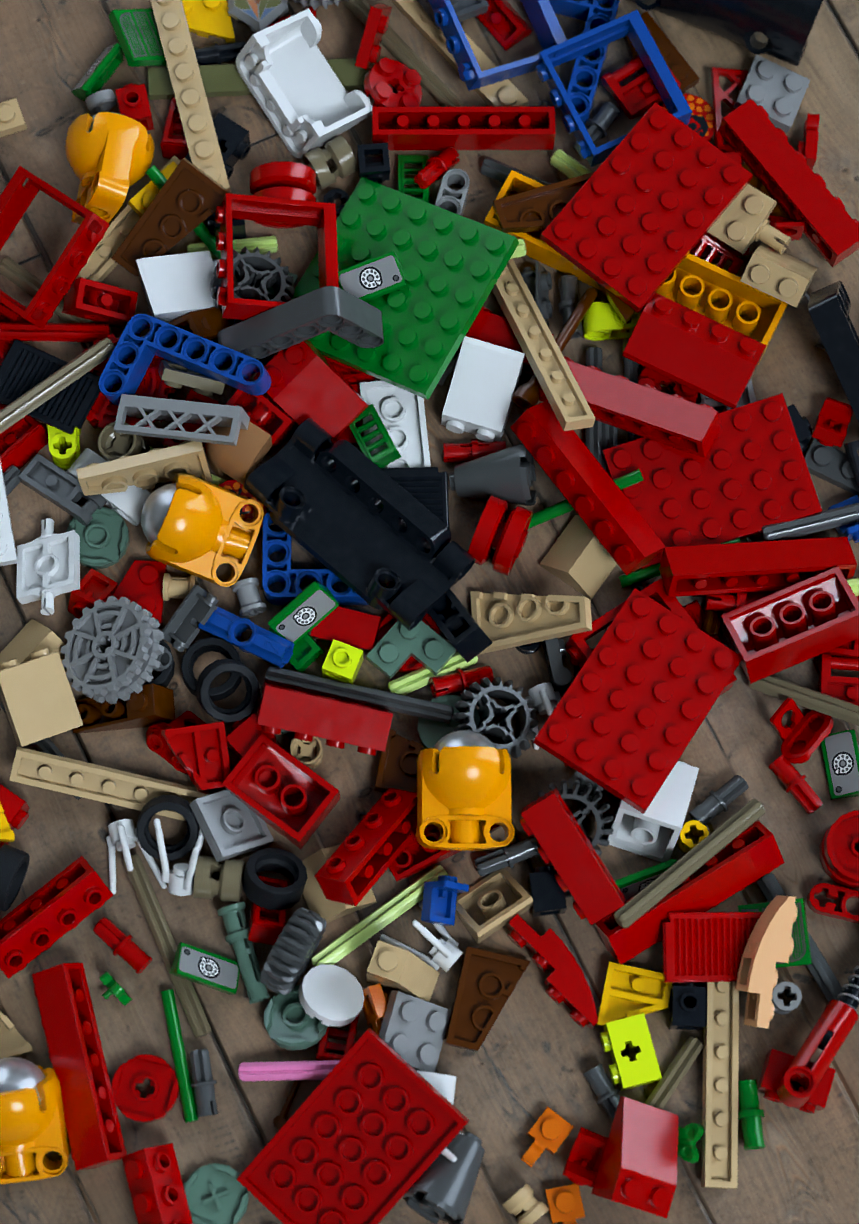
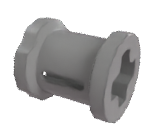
M258 578L243 579L231 586L232 592L237 594L241 607L239 610L240 617L256 616L267 610L266 603L262 602L258 591Z
M786 981L779 983L773 989L772 1002L776 1014H789L799 1006L802 994L797 985ZM783 991H786L787 997L792 998V1001L786 1004V1006L783 1005V1000L777 997Z

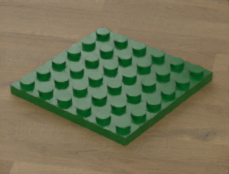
M361 177L336 219L338 271L394 251L400 261L407 287L367 302L382 312L384 343L381 346L361 348L330 331L308 340L322 355L429 400L519 242L515 236ZM318 251L296 286L291 300L319 289Z

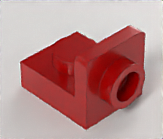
M91 568L81 579L80 589L71 591L68 611L80 619L83 616L82 610L86 606L91 609L94 607V601L101 599L106 602L108 596H113L118 588V583Z

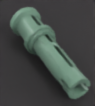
M239 902L218 909L217 914L222 916L227 936L225 940L229 945L233 946L249 998V1004H254L270 998L266 985L260 982V965L253 943L248 940L249 925L244 912L246 904L245 902Z

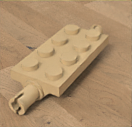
M749 184L707 231L708 234L744 255L752 242H758L759 240L776 250L779 254H782L786 248L776 240L788 246L792 237L769 225L770 221L768 218L777 202Z

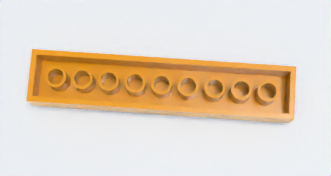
M511 170L495 200L545 185ZM492 205L484 220V225L501 231ZM543 231L507 233L515 236L517 239H524L527 248L526 256L564 274L574 275L577 277V280L602 291L593 278L540 239ZM690 253L656 292L767 345L762 357L788 305L779 299L740 282L741 277Z

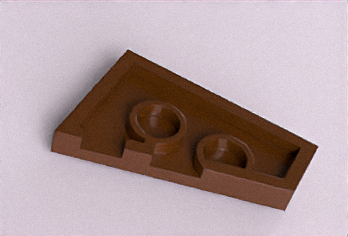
M647 11L641 14L667 66L680 81L682 94L697 85L699 82L698 75ZM627 35L624 37L631 60L639 55ZM645 67L637 71L638 76L647 72ZM662 100V101H660V102L657 103V104H659L660 106H662V105L664 104V102H663V100Z

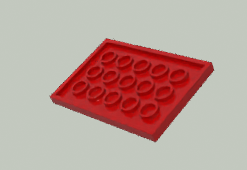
M655 102L541 233L540 239L639 313L752 180L753 174Z
M783 393L718 413L721 429L705 458L646 437L602 451L610 477L613 480L640 469L644 481L624 488L621 491L666 547L721 544L736 538L741 539L760 533L762 527L766 525L793 521L822 512ZM664 549L640 569L661 563Z
M634 588L533 743L644 814L742 659L735 651Z
M369 1028L241 1173L237 1180L283 1224H379L470 1120Z

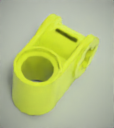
M593 302L583 318V336L591 341L630 338L642 314L641 310L639 313L635 312L632 315L631 323L624 325L610 303Z
M46 424L48 448L53 462L61 469L68 470L80 456L81 429L75 427L73 434L70 435Z

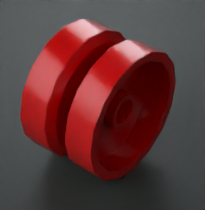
M275 161L264 163L255 167L250 172V193L252 196L316 202V197L314 196L316 193V172L311 167L296 162ZM253 220L262 226L278 229L305 226Z
M491 495L477 524L468 553L476 559V564L482 565L487 562L492 550H496L492 560V569L508 576L526 542L533 511L517 506L512 510L507 522H505L504 519L508 510L507 501Z
M859 810L841 815L824 833L819 846L820 862L825 873L834 882L847 888H859V852L855 850V846H859Z

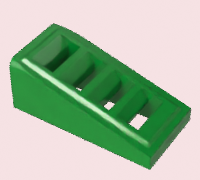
M398 155V191L405 194H422V197L417 199L429 203V186L426 189L404 188V184H416L414 183V178H404V174H418V172L426 167L428 155ZM404 164H422V168H404Z
M369 405L349 427L363 454L381 469L399 459L401 455L374 405ZM372 415V420L357 428L355 423ZM374 425H377V429L366 434L365 436L362 437V435L360 434L365 430L373 427ZM382 434L383 437L368 446L366 445V442ZM385 443L387 444L388 447L375 453L374 455L371 454V451L384 445Z

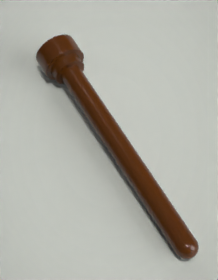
M588 288L555 339L561 352L596 299V289ZM533 374L528 383L519 386L512 396L513 403L524 411L537 405L540 400L539 388L541 386L535 374Z

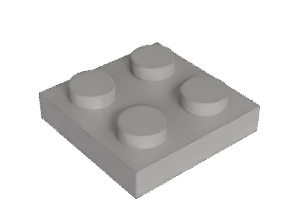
M756 55L733 108H738L752 98L757 105H761L767 111L769 120L776 128H781L784 132L788 133L808 88L810 79Z
M228 790L197 798L189 804L217 862L269 846L274 841L265 821Z
M391 990L379 1037L415 1070L435 1073L452 1010L400 991Z

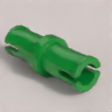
M757 1080L738 1081L740 1106L738 1120L742 1122L744 1150L765 1148L761 1118L764 1117V1110L760 1109Z

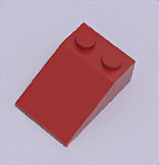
M309 340L279 351L264 366L272 381L266 393L298 425L311 418L332 436V442L369 406ZM260 373L254 377L255 380L259 377Z
M263 733L222 783V786L299 849L303 848L340 800V792L337 788Z
M621 1096L591 1194L667 1218L677 1186L679 1115Z

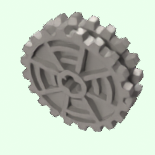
M108 596L106 602L98 599L94 601L93 608L90 609L86 606L82 610L83 616L80 619L74 618L71 622L73 629L65 633L64 638L67 639V644L61 647L60 653L65 655L62 664L64 669L67 670L68 681L73 682L71 686L79 692L82 691L87 697L93 698V700L103 704L106 700L109 704H116L118 698L127 701L130 699L132 692L139 694L143 690L142 684L145 681L150 683L154 678L151 673L153 669H159L161 664L157 660L158 655L164 653V647L160 645V641L164 639V634L162 631L157 630L160 623L154 617L152 618L153 614L146 609H142L136 602H131V600L122 596L119 600L114 596Z

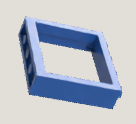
M428 0L434 12V20L437 26L441 28L446 39V47L456 61L459 76L465 82L469 91L536 71L539 54L481 71L451 1ZM521 0L543 50L567 40L549 0Z
M638 10L539 52L538 65L536 66L537 74L542 82H547L550 88L549 96L555 108L560 107L564 115L562 117L564 126L569 134H574L577 140V151L582 159H587L590 167L604 162L626 135L596 148L554 68L628 35L668 112L686 125L689 124L692 111Z

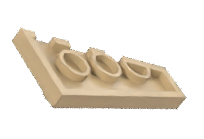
M184 441L176 446L163 449L155 448L146 453L121 456L116 460L104 463H91L86 467L76 469L84 496L125 492L128 486L132 485L142 488V490L155 489V484L170 482L178 473L190 474L207 482H213L203 444L196 441Z
M470 591L472 617L492 641V644L479 654L592 630L591 602L585 596H536L524 593L515 595L502 592L482 593L480 591Z

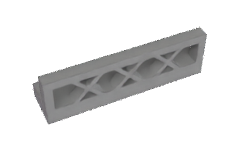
M121 394L114 431L123 434L237 446L240 429L248 430L250 417L241 406ZM127 415L128 417L143 418L134 426L125 425ZM163 420L172 421V423L164 429L156 428L152 421ZM191 423L202 426L194 432H188L182 424ZM212 427H231L229 436L216 435Z

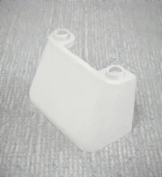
M306 9L253 34L236 57V66L240 76L290 153L296 158H302L303 154L317 147L320 148L325 143L369 117L372 113L369 97L359 90L347 93L317 47L321 39L322 26L319 20L313 16L310 9Z

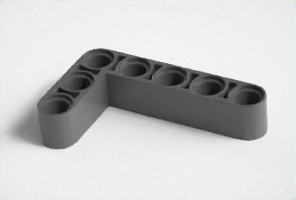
M326 286L219 331L217 342L257 360L327 331L361 348H376L384 343L382 312L341 288ZM232 361L224 363L221 367L228 369L232 365Z

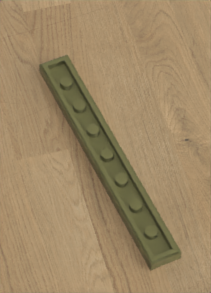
M357 58L326 59L346 91L364 90L365 75L372 67L364 69L355 66ZM236 64L199 66L207 97L253 95L240 76ZM168 67L148 68L149 100H164L175 97Z

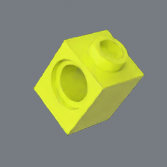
M333 639L322 666V677L354 684L364 660L363 650Z

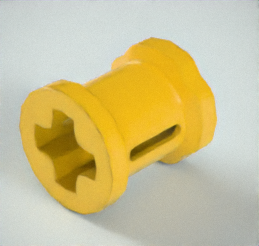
M698 820L686 822L677 840L678 848L684 853L689 852L709 835L707 827ZM689 831H692L694 836L700 837L696 844H693L691 839H686Z

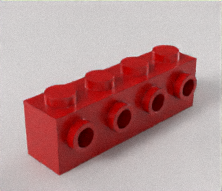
M388 788L363 817L360 823L315 874L326 899L352 906L359 904L416 835L417 793Z
M557 788L522 808L520 814L523 818L519 821L528 836L534 835L540 846L537 847L540 856L546 864L551 862L556 869L555 879L564 892L569 890L575 899L572 905L582 920L587 918L590 925H593L625 905V896Z
M80 856L0 920V969L8 979L23 970L29 962L43 951L48 950L53 943L68 931L76 928L82 920L95 910L101 908L107 900L114 896L83 856Z
M173 1143L143 1148L122 1156L138 1224H193Z

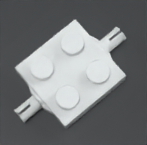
M46 518L45 521L42 519L41 536L32 542L17 546L16 599L22 605L41 600L40 612L48 616L49 613L51 615L54 614L55 596L80 589V536L75 530L56 534L54 533V520Z

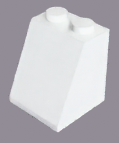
M209 250L136 260L141 285L152 317L168 323L189 312L216 307L217 299L212 298L211 292L213 288H211L210 282L214 276L213 271L217 266L218 259L213 261Z
M465 336L443 408L441 425L446 426V429L454 433L461 434L467 432L474 434L477 439L484 442L501 441L513 404L512 396L517 390L522 376L525 353Z
M677 761L644 814L620 799L612 824L613 834L608 836L609 845L662 863L670 860L683 827L699 768L682 761Z

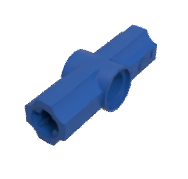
M220 607L212 613L205 625L201 623L198 625L199 629L227 641L245 653H251L280 668L288 664L293 655L295 645L293 642L255 625L249 619L241 618ZM246 630H252L249 640L241 642L242 633Z

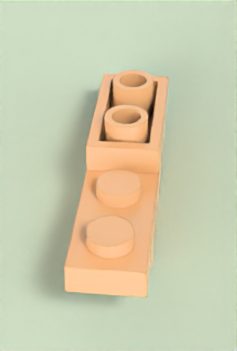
M776 895L758 919L742 955L735 990L747 992L744 1025L769 1029V1023L774 1016L773 988H775L778 981L776 962L789 963V956L792 955L794 949V940L791 936L792 926L796 921L798 912L795 904L796 897Z

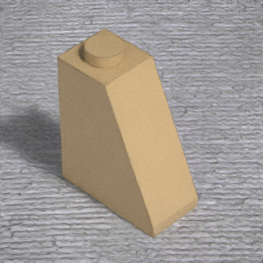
M378 940L367 969V982L374 985L380 983L384 989L400 991L430 1002L440 973L410 951Z

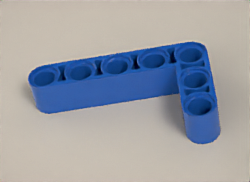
M549 0L555 14L586 21L583 33L615 20L619 7V0ZM600 4H607L610 8H603ZM609 44L579 56L575 60L567 93L575 108L582 111L579 116L585 126L590 117ZM593 56L597 60L589 61L585 57ZM586 82L590 86L581 87L577 83Z
M142 313L134 315L128 321L98 382L99 389L112 404L119 406L121 394L135 395L156 355L255 396L266 393L272 383L271 376L259 360ZM150 328L145 336L139 337L142 330ZM177 339L174 346L166 348L169 341ZM205 350L202 357L193 359L196 352ZM136 355L132 363L125 364L129 357ZM232 361V365L227 370H221V366L224 363ZM253 373H260L255 381L248 382L249 377ZM122 383L118 391L111 392L114 385Z
M270 511L265 514L263 518L262 585L264 597L269 603L273 605H288L302 592L300 589L302 584L305 582H317L330 590L339 602V605H368L350 587L343 593L334 591L332 586L337 582L343 581L329 569H292V537L284 530L280 532L270 530L269 527L274 522L270 518ZM274 552H282L286 556L281 562H273L269 559V556ZM274 582H281L286 587L280 593H273L269 590V586Z

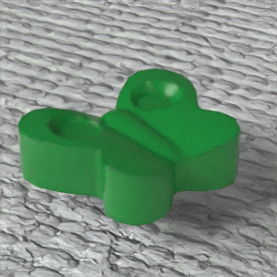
M107 971L99 977L100 981L108 988L102 994L106 1000L113 995L124 1006L132 1000Z
M690 1123L685 1127L678 1126V1156L692 1164L696 1163L699 1159L696 1143L704 1134L702 1125Z

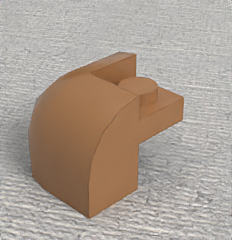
M249 421L248 430L240 429L237 446L205 443V453L210 469L218 477L226 473L244 485L246 479L258 468L259 463L272 447V438L270 434ZM214 426L212 429L216 435L229 436L231 427Z

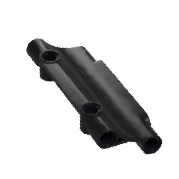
M308 418L298 426L289 442L276 455L249 475L243 487L270 510V518L274 524L288 533L363 598L369 606L378 610H386L410 631L420 623L442 596L467 574L476 559L455 541L450 542L451 532L448 526L361 451L344 439L333 443L331 441L332 436L315 421Z

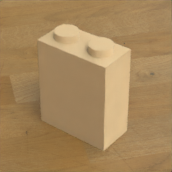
M762 242L752 254L740 282L797 308L805 296L818 268L784 252L779 254L776 250Z
M48 648L29 654L30 661L19 664L16 658L0 664V696L18 747H23L83 726L59 652L50 654Z

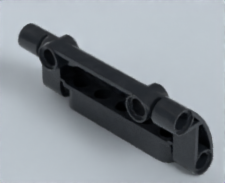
M632 0L643 10H657L742 44L753 54L760 55L765 53L795 66H798L808 43V37L823 0ZM761 32L765 34L768 41L764 43L759 42L755 38L754 33Z

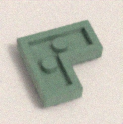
M422 620L410 631L397 621L369 652L366 660L391 679L412 656L436 676L455 655L457 650Z

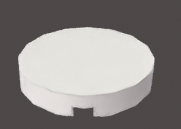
M322 964L311 968L303 977L298 990L300 1004L306 1014L311 1018L316 1017L322 1020L321 1024L329 1027H342L350 1024L361 1012L365 1000L363 988L357 978L346 969L336 965Z

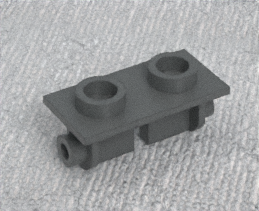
M535 262V268L525 267L521 275L549 327V318H552L553 314L552 305L549 301L552 277L550 272L539 262Z
M195 584L162 630L164 640L171 643L180 652H183L185 648L188 649L200 632L196 627L198 623L205 625L212 613L217 610L216 604L219 601L217 597Z

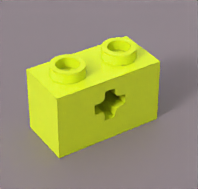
M642 1013L605 1023L603 1026L604 1032L600 1033V1039L604 1052L610 1051L613 1064L609 1065L613 1085L619 1084L620 1090L623 1091L660 1081L662 1075L645 1014ZM627 1044L630 1050L636 1049L637 1051L632 1062H630L628 1056L622 1057L621 1055Z

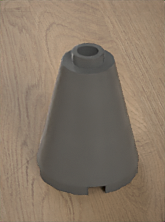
M523 443L455 465L454 472L449 473L451 491H456L458 497L489 500L490 496L493 495L511 504L531 506L536 503L537 490L530 491L533 481H536L534 458Z
M465 1132L464 1135L458 1134L446 1147L457 1157V1160L451 1162L447 1157L440 1154L402 1197H409L406 1204L420 1216L434 1224H437L439 1220L449 1224H463L485 1153L484 1148L481 1146V1139L469 1132Z

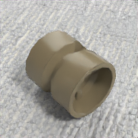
M341 135L325 143V149L317 147L302 155L304 164L316 172V187L319 190L335 183L337 176L345 178L358 171L356 158L349 144Z
M115 422L104 427L99 434L98 449L108 461L116 460L121 456L146 453L150 450L148 443L141 435L116 433L114 431Z
M199 855L195 869L193 897L212 900L217 895L221 901L239 903L243 888L242 878L245 861L226 859L223 863H219L215 857Z

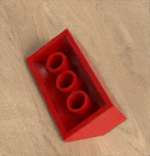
M655 293L642 311L622 356L734 409L751 380L767 345Z
M839 566L721 615L733 649L742 659L740 665L750 684L859 638V601Z
M264 682L256 723L263 725L262 731L281 735L283 729L295 732L293 738L313 742L314 736L326 739L325 745L344 749L345 743L358 746L357 752L376 756L377 750L385 752L393 713L389 710Z

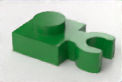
M271 627L269 628V631H270V632H272V633H274V634L280 636V635H279L276 631H274ZM307 633L294 645L293 655L289 662L297 671L302 673L325 651Z

